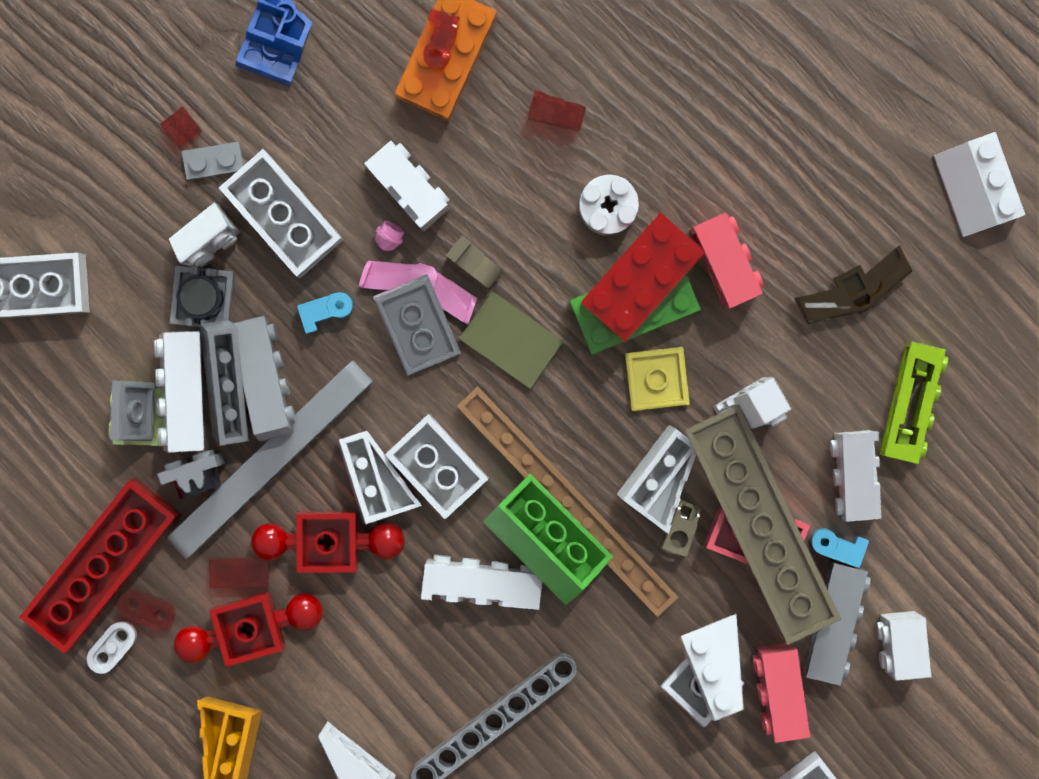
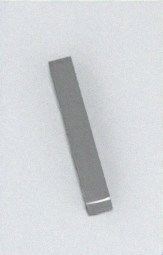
M559 653L553 656L418 760L413 767L411 779H420L417 771L421 768H428L432 771L433 777L431 779H444L569 683L577 672L574 658L567 653ZM560 661H567L572 667L569 673L562 675L556 672V664ZM536 679H544L548 683V688L543 692H537L532 688V683ZM516 696L523 698L525 706L520 710L512 709L509 705L511 698ZM491 714H496L501 717L502 724L498 727H490L486 723V718ZM468 732H473L478 735L479 741L474 745H468L464 742L463 736ZM444 750H450L455 753L456 759L451 763H446L441 759L440 754Z

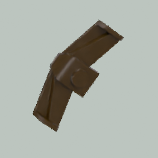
M899 245L866 274L861 265H858L832 278L837 287L836 289L796 297L794 300L808 324L854 313L861 314L873 308L875 303L913 272Z

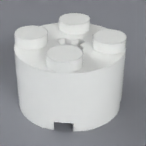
M603 175L593 179L584 188L579 201V213L583 223L593 232L603 236H613L625 231L634 221L639 207L638 196L633 186L625 178L616 175ZM607 198H609L610 202L616 203L612 213H608L607 209L601 208V205L604 204Z

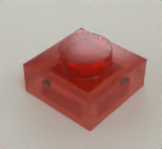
M183 106L160 123L178 148L202 131Z

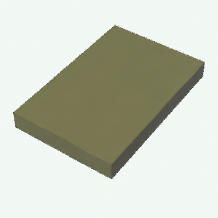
M493 291L459 338L530 389L564 342Z

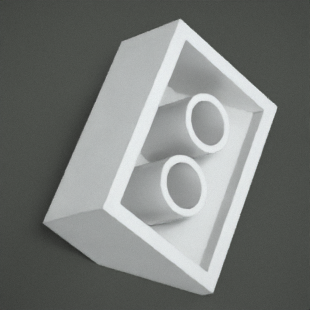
M996 132L933 155L962 237L1025 215Z

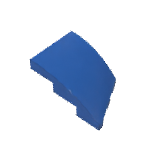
M258 0L235 66L290 86L303 54L312 22L304 13L296 9L295 4L291 0Z

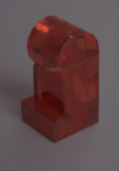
M431 9L428 22L431 25H435L430 43L423 50V57L430 68L440 70L446 67L450 61L461 19L459 16Z
M535 90L528 120L580 131L586 107Z

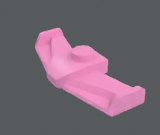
M368 260L358 288L390 290L428 274L442 309L469 325L478 299L438 273L434 267L422 263L416 265Z

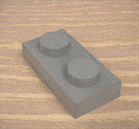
M240 142L182 151L186 180L188 181L233 174L244 166Z

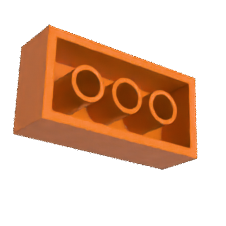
M437 0L394 93L396 98L450 122L498 17L497 10L475 0Z

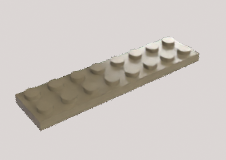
M736 405L685 429L684 431L786 644L794 643L842 620L740 406Z

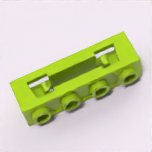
M906 342L879 455L919 464L920 458L924 459L928 443L924 441L926 431L931 430L934 422V414L931 413L933 402L938 401L941 393V385H938L940 373H945L948 364L945 349L916 342ZM912 375L926 377V380L921 382L911 427H914V431L899 428L900 424L904 425L915 380V378L911 377Z

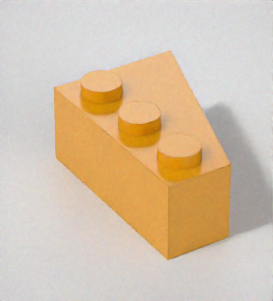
M209 696L197 700V707L200 710L201 718L200 738L203 740L204 756H202L204 779H247L262 710Z

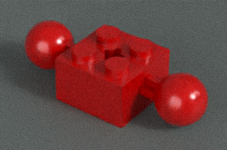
M300 511L296 514V533H286L281 526L274 523H266L256 528L251 537L253 552L263 560H275L280 558L286 550H297V573L356 572L359 569L358 550H370L374 556L389 560L397 557L405 545L404 533L393 523L383 522L373 527L370 532H358V511ZM326 534L330 535V538L335 541L330 549L327 548L325 543H321V539L325 538Z
M271 591L218 605L209 610L214 629L205 631L199 626H187L181 629L174 639V650L182 661L197 663L208 656L211 648L220 646L226 667L283 651L286 647L282 627L291 625L302 631L315 628L322 620L323 606L314 595L301 593L294 596L288 602L285 609L276 611ZM246 622L254 627L252 635H250L249 631H243L242 629Z

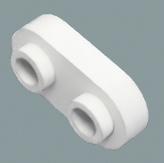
M119 621L111 625L88 652L87 664L89 668L100 674L112 670L135 644L137 639L135 627L126 621ZM120 630L126 632V640L119 639L118 632ZM103 652L108 655L107 662H102L99 659L100 653Z

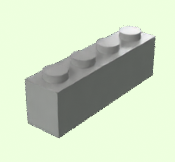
M265 316L233 323L237 326L242 381L254 436L259 441L294 433L292 424L296 423V417L293 407L288 406L286 396L290 395V390L286 378H281L280 368H284V363L280 351H275L273 341H277L278 336L274 323L269 324Z
M229 320L200 324L212 437L220 446L249 441L237 326Z
M829 562L824 584L842 620L812 633L803 669V674L806 678L840 686L842 679H847L850 669V662H847L849 650H854L857 640V634L854 633L856 622H861L864 606L860 604L863 594L868 593L871 578L867 577L868 571L837 562Z

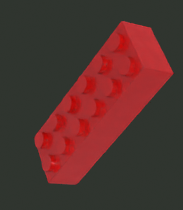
M137 478L130 479L19 618L64 654L71 651L179 518L181 513Z

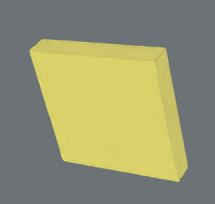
M683 347L625 353L631 411L690 405Z

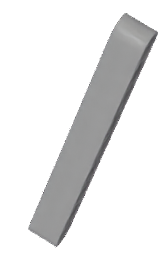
M354 360L351 361L295 414L296 423L292 424L294 433L269 439L166 539L186 560L189 559L373 383V380Z

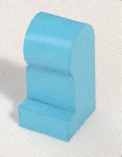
M339 292L298 305L297 308L306 334H311L319 331L317 323L333 317L342 319L350 316L353 312L354 304L347 294Z
M826 528L816 529L810 536V545L813 550L821 555L857 568L861 566L869 540L856 535L853 542L838 538Z

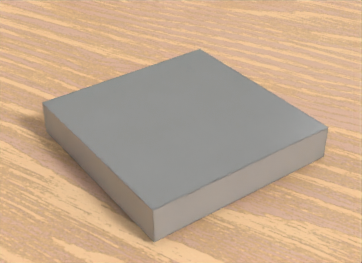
M112 381L110 440H153L155 383Z

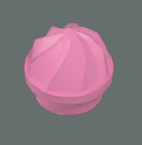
M384 221L382 226H378L376 229L375 241L382 250L392 251L402 244V236L405 232L398 225L390 221Z

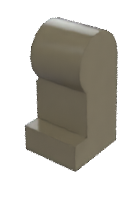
M463 235L446 254L448 259L488 289L503 272L499 266Z
M680 500L671 521L670 532L665 534L659 550L681 558H687L698 526L697 523L702 507Z

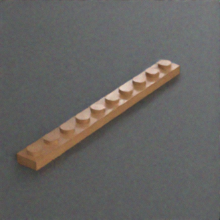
M478 386L457 405L462 413L524 478L531 474L613 556L607 565L657 617L679 598Z

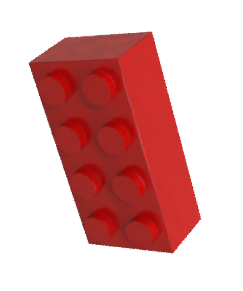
M660 212L580 304L620 340L626 342L701 258L705 251Z

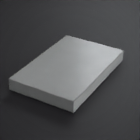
M428 274L373 296L407 376L461 354Z

